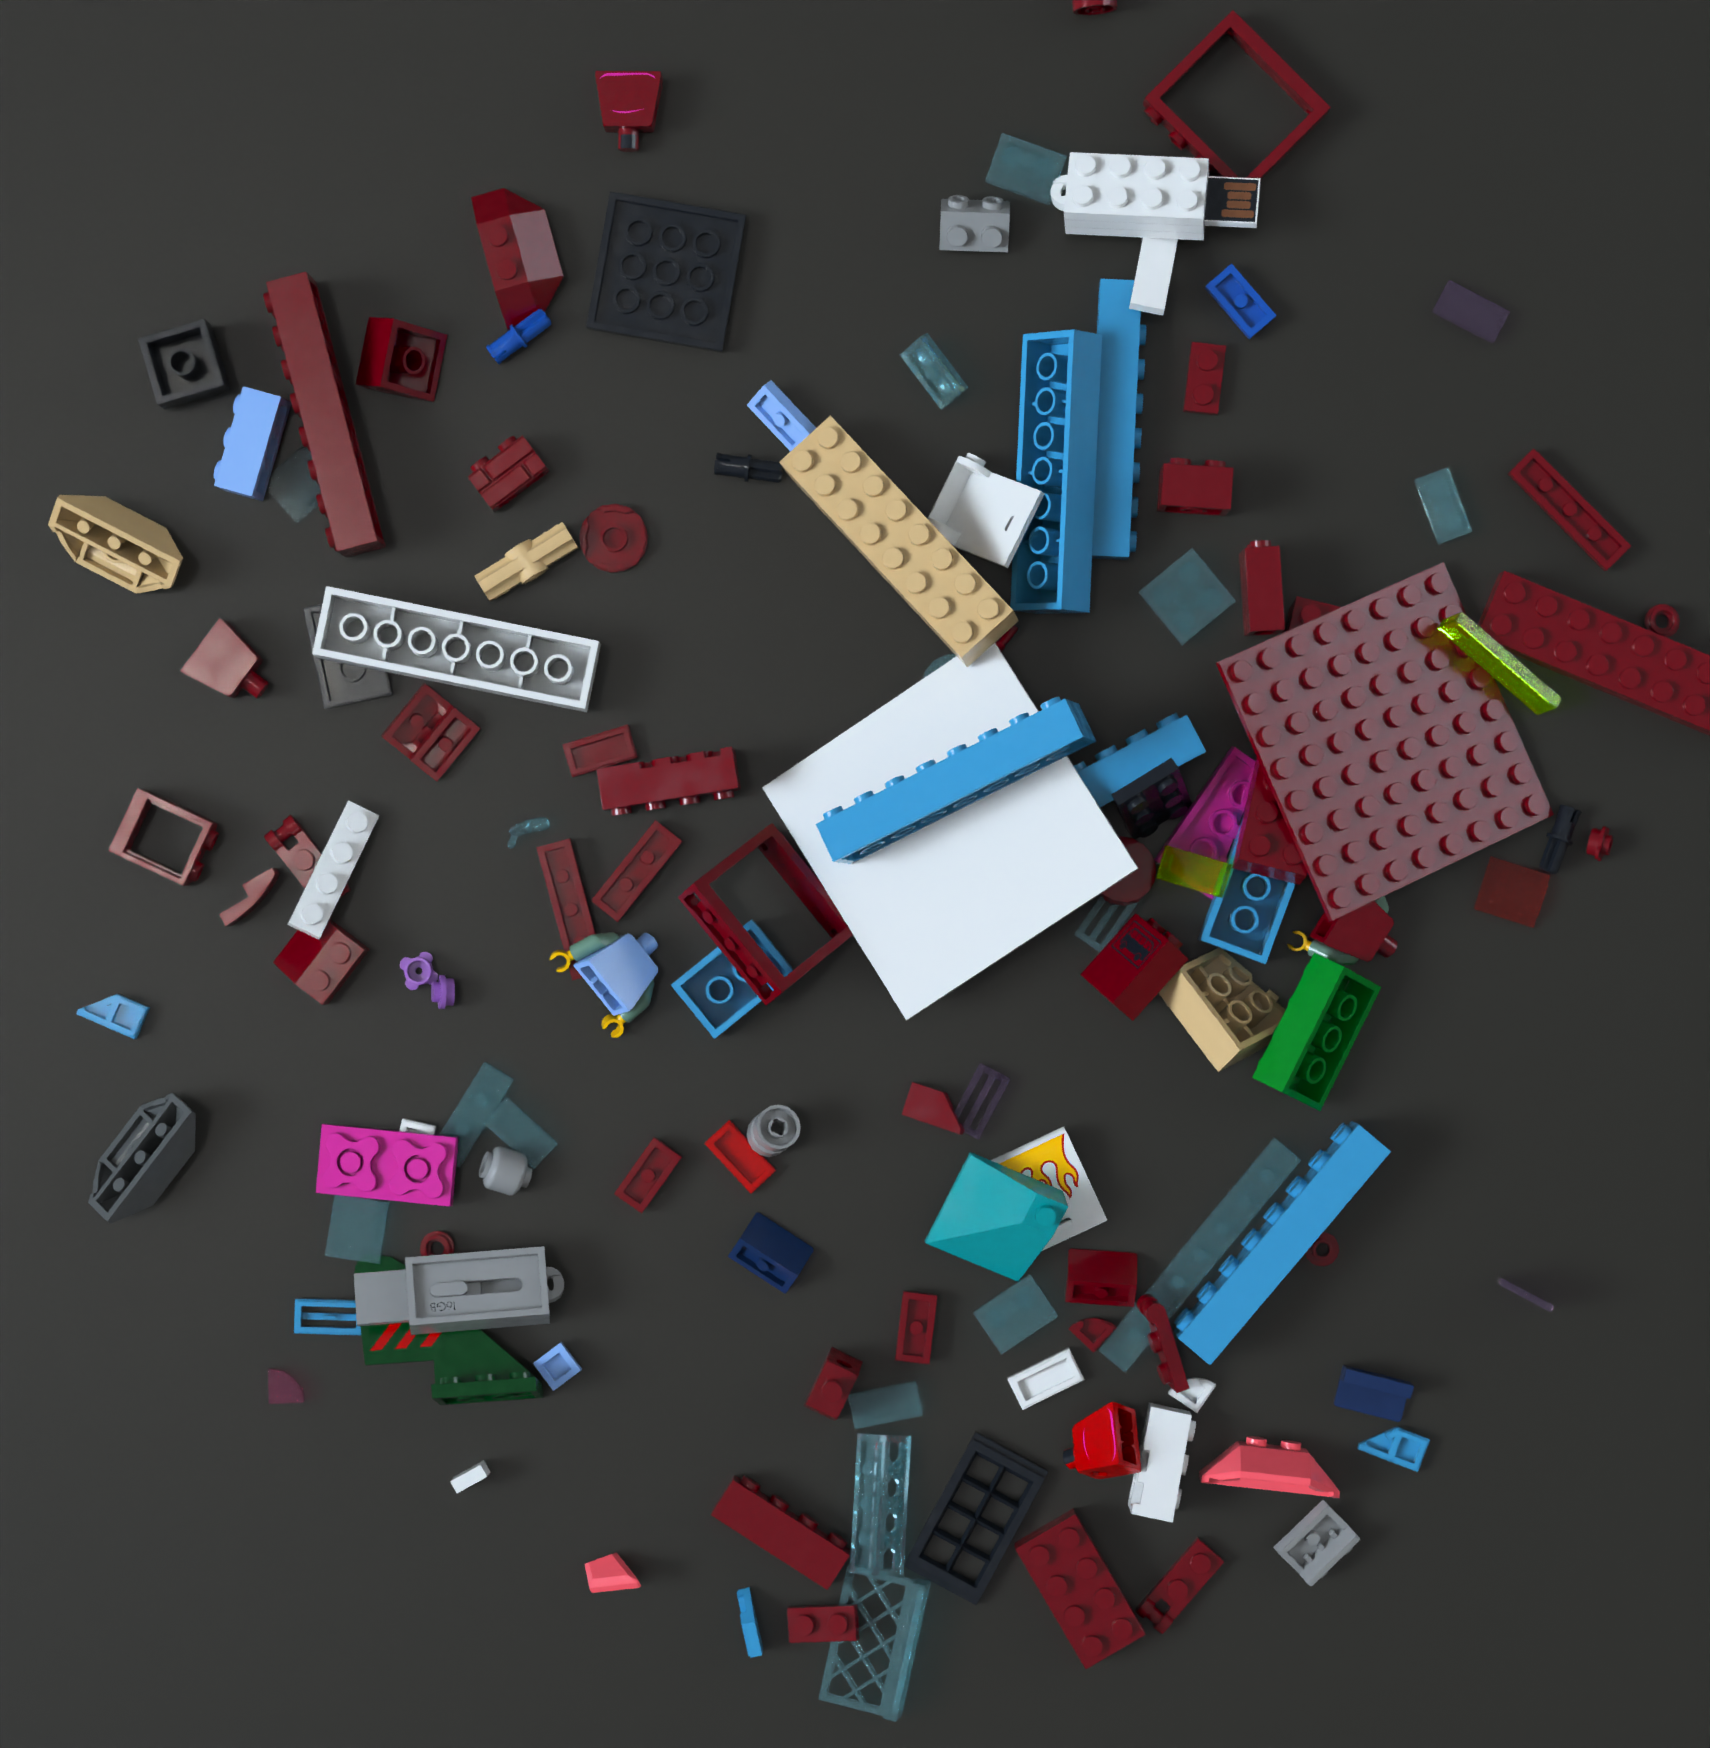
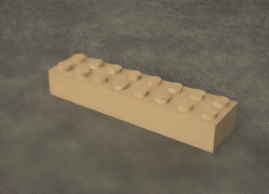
M831 415L779 462L788 476L966 667L971 665L1019 621L1014 610Z

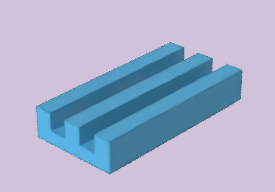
M295 1299L294 1333L361 1335V1327L357 1326L356 1313L302 1312V1306L356 1308L355 1300ZM302 1319L356 1321V1327L302 1326Z

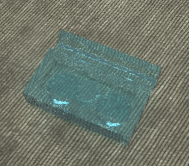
M1002 133L985 182L1050 205V190L1053 181L1061 176L1067 156Z
M1031 1274L973 1311V1314L1001 1355L1058 1317L1057 1312Z

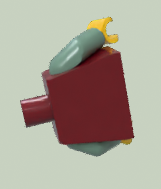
M1385 896L1330 922L1324 912L1310 934V937L1315 940L1309 941L1306 934L1302 931H1293L1292 933L1302 936L1303 945L1299 948L1288 943L1287 945L1292 951L1306 950L1311 957L1316 953L1340 965H1354L1359 959L1370 962L1376 952L1385 958L1390 957L1396 951L1398 942L1388 935L1394 925V920L1388 915L1389 905Z

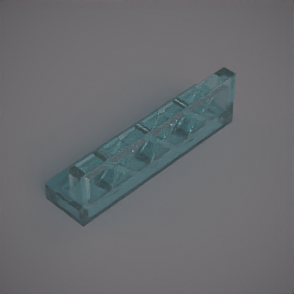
M857 1433L850 1573L871 1576H904L911 1436ZM890 1443H899L898 1458L893 1463L889 1458ZM893 1478L897 1484L896 1493L891 1498L887 1490L888 1483ZM892 1513L895 1518L894 1528L889 1533L886 1529V1518ZM890 1548L893 1553L892 1568H883L884 1553Z

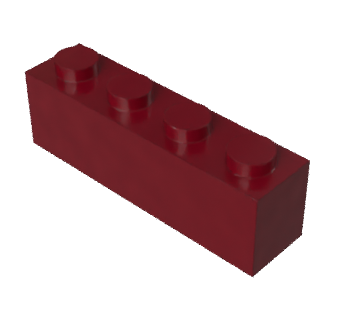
M734 1475L712 1509L711 1516L828 1590L850 1556V1549L846 1547L848 1542L834 1532H830L827 1535L817 1529L819 1523L804 1513L797 1516L788 1510L789 1503L779 1496L772 1494L769 1498L759 1491L761 1486L751 1478L743 1475L740 1479Z

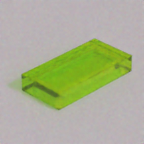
M1166 845L1156 878L1223 898L1232 864Z

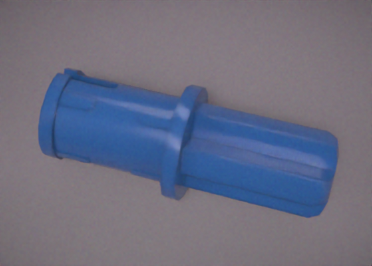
M538 309L516 326L511 324L509 331L490 345L488 344L486 348L491 356L495 358V361L501 364L503 360L522 346L527 348V343L551 325V320L545 311Z

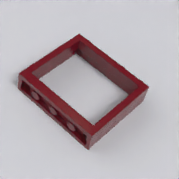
M1232 10L1144 98L1143 106L1146 108L1144 112L1151 118L1150 121L1156 126L1161 123L1170 132L1168 135L1169 139L1180 150L1186 148L1195 158H1209V172L1213 176L1238 177L1161 100L1227 33L1308 114L1246 177L1261 178L1262 180L1328 114L1331 107Z
M773 823L743 844L678 896V899L766 1006L853 936V933L822 883ZM757 848H759L832 938L785 977L710 887L711 883ZM694 893H695V894L698 896V898L701 900L700 902H699V900L695 897ZM767 982L774 989V991H772L770 987L766 984Z

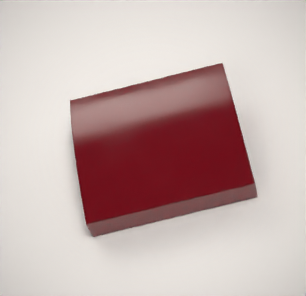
M424 682L381 736L435 781H438L481 728Z

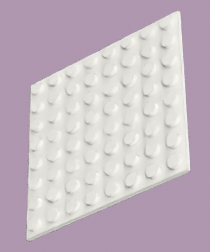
M996 643L990 646L968 667L956 656L762 787L906 1020L920 1013L1139 869L1068 756L852 864L832 861L816 826L817 823L825 820L823 817L824 813L839 806H842L844 810L855 804L854 798L868 791H873L876 794L886 789L885 783L895 777L904 775L905 778L916 774L915 768L927 761L934 759L938 763L948 758L947 752L954 747L962 744L970 747L979 742V735L994 728H997L999 732L1011 726L1009 720L1020 714L1028 712L1029 716L1039 712Z

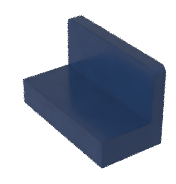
M757 1212L728 1257L786 1294L814 1249Z
M1343 1365L1334 1398V1405L1400 1422L1406 1399H1411L1414 1385L1409 1381Z

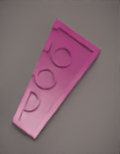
M1233 746L1229 749L1154 859L1209 899H1213L1216 891L1215 886L1220 873L1224 870L1228 859L1226 857L1232 841L1238 833L1255 766L1253 759Z

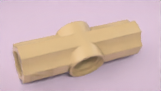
M561 522L534 540L528 539L516 545L505 553L503 559L476 574L475 578L491 602L520 583L523 585L536 579L549 569L548 566L578 549V546L564 523Z

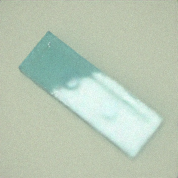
M486 1061L439 1134L459 1137L456 1166L459 1168L464 1163L515 1080Z

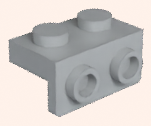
M953 195L948 199H941L939 250L1008 253L1010 202L1003 201L1002 198L995 196L985 197L983 200H969L968 197L962 195Z
M1322 1500L1273 1548L1300 1574L1309 1586H1313L1344 1555H1347L1353 1549L1354 1545L1359 1542L1360 1537Z

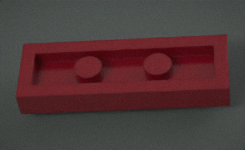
M655 820L591 901L615 921L619 922L683 841Z

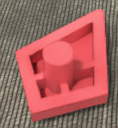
M617 1552L584 1564L591 1593L641 1587L638 1578Z

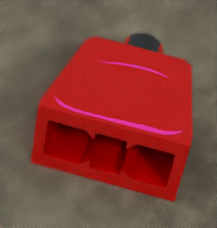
M1112 1401L1073 1426V1447L1063 1452V1461L1069 1469L1076 1468L1078 1473L1095 1479H1106L1141 1472L1135 1409Z

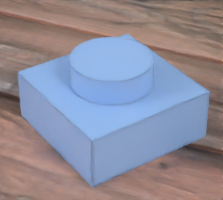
M562 1341L533 1363L553 1391L582 1370Z

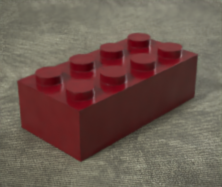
M1074 1508L1014 1542L1016 1552L1085 1669L1146 1635L1141 1622Z

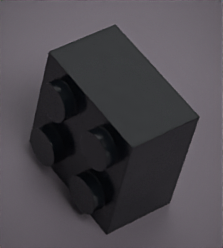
M206 319L138 338L157 404L163 409L167 410L231 390L212 325Z

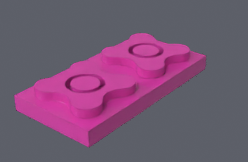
M322 1124L316 1193L453 1206L459 1137Z

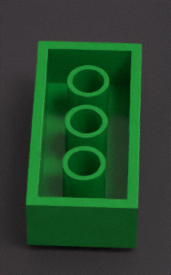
M1314 953L1304 969L1303 976L1294 994L1289 999L1288 1006L1278 1026L1275 1028L1272 1039L1263 1057L1259 1060L1252 1078L1321 1111L1381 986L1338 963Z

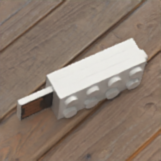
M1070 152L1068 175L1056 178L1053 181L1050 192L1053 205L1057 209L1064 211L1066 234L1204 241L1205 226L1257 228L1261 178L1209 176V158ZM1063 190H1066L1065 196H1061Z

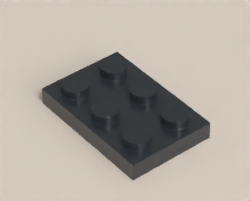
M1172 758L1112 794L1124 825L1133 839L1144 838L1153 834L1158 829V825L1168 819L1173 820L1181 817L1186 813L1188 807L1192 805L1180 770Z

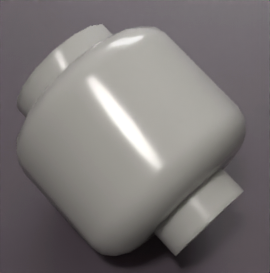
M502 1146L495 1147L492 1152L487 1151L479 1168V1177L483 1178L485 1188L509 1196L515 1195L521 1187L527 1188L532 1176V1168L528 1167L527 1156L524 1153Z

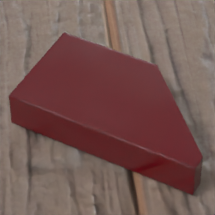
M912 1082L902 1115L960 1135L964 1133V1128L959 1123L947 1093Z

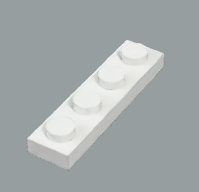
M348 800L287 925L318 940L320 939L379 815Z

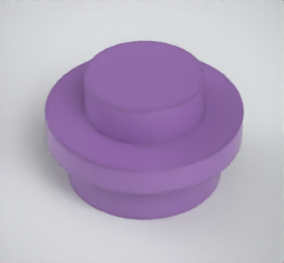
M439 975L438 982H432L431 1000L438 1003L439 1009H445V1006L454 1005L455 984L453 978Z

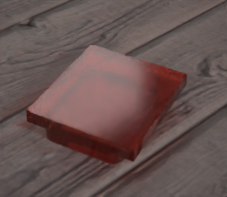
M1490 856L1473 909L1534 928L1547 891L1550 875Z

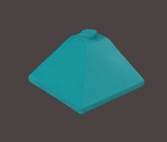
M970 1152L925 1239V1243L1005 1277L1019 1281L1053 1237L1068 1208V1204L1062 1190Z

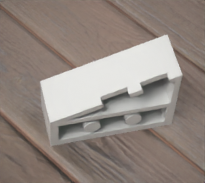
M1154 1403L1148 1404L1139 1447L1141 1472L1133 1475L1128 1499L1131 1514L1173 1523L1175 1509L1178 1510L1181 1500L1182 1489H1179L1181 1475L1185 1476L1189 1461V1455L1185 1454L1187 1441H1193L1196 1421L1191 1420L1192 1415L1190 1411Z

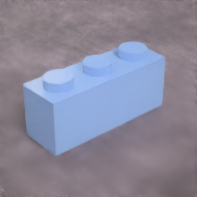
M243 386L241 394L237 395L233 404V413L235 415L232 425L226 430L223 444L225 449L222 460L217 462L214 469V486L227 492L260 501L264 500L290 411V401L281 396Z

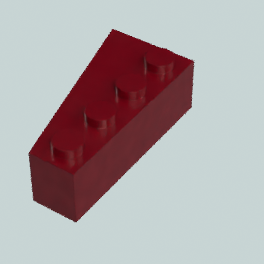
M732 746L720 748V751L717 752L701 751L687 754L685 757H665L646 763L643 761L596 769L602 809L604 811L611 810L612 816L631 814V807L645 805L646 811L666 808V801L679 800L680 806L700 803V796L713 794L714 800L734 798V791L741 790L735 749Z

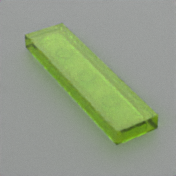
M1460 612L1442 620L1438 630L1536 715L1558 707L1562 700L1560 696L1466 614Z

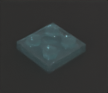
M1193 548L1138 592L1181 645L1185 644L1236 602Z

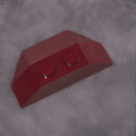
M502 188L473 196L471 200L494 290L507 330H510L509 326L511 324L516 326L536 310L542 309L546 311L564 276L546 210Z

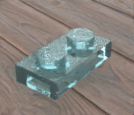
M928 333L920 336L900 354L901 358L941 410L949 406L969 388Z
M1448 467L1414 480L1438 545L1473 532Z

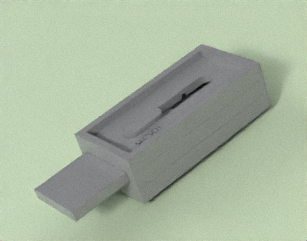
M544 1246L405 1257L406 1269L354 1273L357 1326L409 1322L411 1335L550 1324L549 1303L558 1300L564 1291L562 1274L559 1270L546 1266ZM549 1279H552L554 1283L552 1291L549 1290L547 1285Z

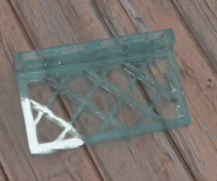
M851 1563L847 1565L839 1605H847L850 1595L854 1601L851 1604H857L858 1609L867 1622L859 1627V1632L869 1626L880 1644L864 1653L858 1641H851L860 1657L844 1666L837 1654L838 1646L845 1641L831 1642L818 1700L881 1715L883 1719L894 1722L902 1717L931 1581L919 1578L915 1580ZM854 1573L867 1576L874 1587L872 1591L861 1598L857 1596L852 1588ZM876 1579L883 1580L886 1582L879 1586ZM890 1583L906 1586L903 1600L892 1607L882 1588ZM877 1592L887 1610L871 1619L862 1601ZM901 1606L900 1616L898 1617L895 1610ZM890 1613L897 1625L896 1634L884 1640L875 1622ZM894 1640L893 1648L891 1651L887 1644ZM883 1648L890 1662L887 1669L877 1674L867 1656ZM862 1660L873 1678L857 1687L847 1669ZM836 1663L839 1670L833 1673L834 1664ZM840 1673L843 1674L852 1691L844 1696L828 1693L831 1679ZM887 1674L884 1685L880 1677ZM874 1681L882 1692L880 1706L867 1703L860 1692L861 1689ZM855 1694L858 1700L850 1699L848 1697Z

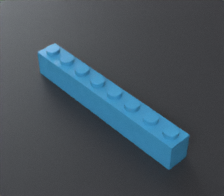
M1100 279L1097 334L1102 335L1092 559L1128 560L1129 552H1136L1137 531H1131V517L1137 518L1138 497H1132L1133 483H1139L1140 462H1134V449L1141 448L1142 428H1135L1136 414H1142L1143 393H1137L1138 380H1144L1145 359H1139V345L1146 344L1147 327L1144 324H1140L1141 311L1129 309L1134 280Z

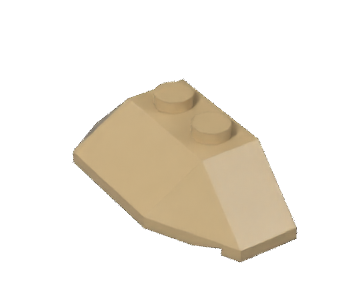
M59 495L56 499L48 526L53 532H56L61 544L74 562L136 594L162 588L169 589L174 585L183 557L166 527L106 496Z

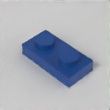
M1232 263L1205 286L1208 293L1249 340L1277 316Z

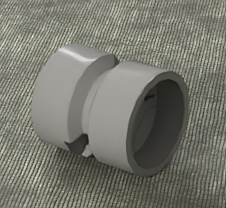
M769 1106L754 1117L748 1125L747 1139L749 1145L759 1155L766 1157L779 1155L798 1139L801 1130L799 1118L787 1106Z

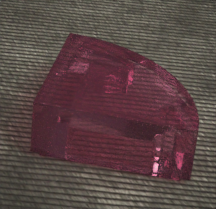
M268 1369L269 1404L305 1402L302 1387L291 1375L280 1369Z

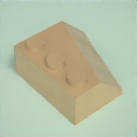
M1217 948L1184 964L1159 992L1167 1006L1218 1072L1266 1047L1270 1043L1273 1032L1285 1012V1009L1276 1002L1279 997L1270 989L1264 992L1252 981V974L1221 948Z

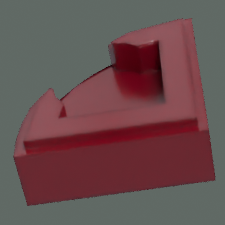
M1089 1317L1076 1321L1068 1329L1094 1353L1115 1331L1117 1326L1106 1319Z

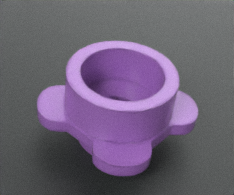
M421 952L415 958L404 957L400 961V968L404 970L405 985L408 989L416 990L419 985L426 983L432 985V982H437L438 973L433 970L431 963L433 956L429 952ZM418 967L422 969L421 974L416 973Z

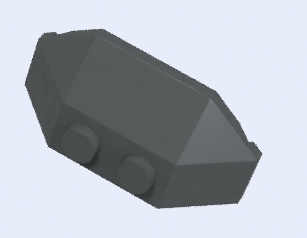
M174 1093L143 1104L137 1109L98 1160L93 1181V1193L90 1194L88 1203L107 1222L112 1224L155 1204L195 1152L196 1113Z

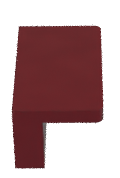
M1069 1249L1065 1302L1134 1307L1137 1290L1136 1253Z

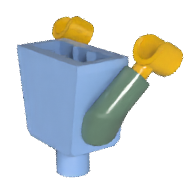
M614 932L592 934L569 947L570 950L567 952L556 950L551 954L550 960L559 955L564 956L567 960L564 966L556 969L557 972L566 971L570 966V961L574 959L578 961L573 966L612 1013L603 1018L601 1022L602 1028H607L613 1022L618 1023L617 1028L611 1032V1037H620L624 1031L623 1024L625 1022H632L650 1005L655 984L653 979L658 973L657 965L649 957L658 948V943L650 934L643 933L637 940L630 933L621 936Z

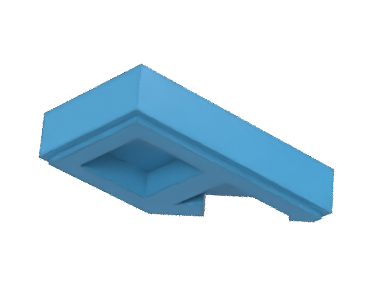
M115 994L78 1009L76 1014L130 1038L137 1039L150 1007L123 995Z
M1396 1426L1358 1443L1357 1449L1418 1472L1430 1439Z
M750 1587L738 1589L737 1598L741 1611V1625L748 1656L750 1658L762 1656L763 1645Z

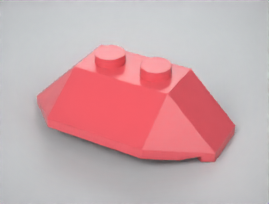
M1247 1436L1246 1442L1236 1441L1199 1471L1200 1482L1206 1484L1340 1498V1490L1308 1450L1301 1448L1302 1443L1297 1441L1281 1440L1280 1445L1267 1444L1266 1438Z

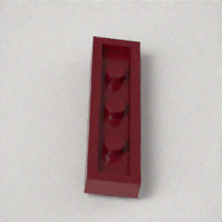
M1534 448L1508 473L1604 571H1607L1631 547Z
M570 838L536 847L562 945L566 952L570 950L569 947L592 934H596ZM575 959L570 961L569 966L572 981L583 978L573 966L578 962Z

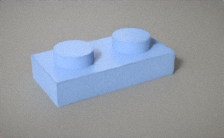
M772 380L763 385L747 404L790 452L816 429Z

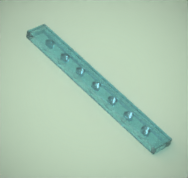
M1276 1138L1269 1142L1144 1293L1154 1296L1164 1306L1168 1319L1173 1316L1300 1163L1301 1159ZM1137 1303L1098 1349L1124 1372L1130 1368L1149 1345L1147 1334L1151 1333L1150 1325L1145 1316L1139 1312Z

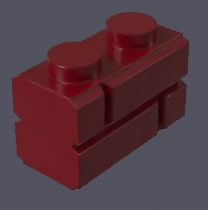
M514 435L509 437L498 446L500 452L490 460L485 456L470 467L473 473L468 476L469 480L494 512L498 511L549 472L523 435L518 439Z

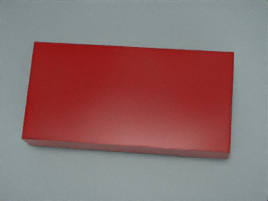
M731 1120L727 1121L704 1143L750 1194L776 1171L774 1166L764 1156L759 1155L751 1148L747 1137Z

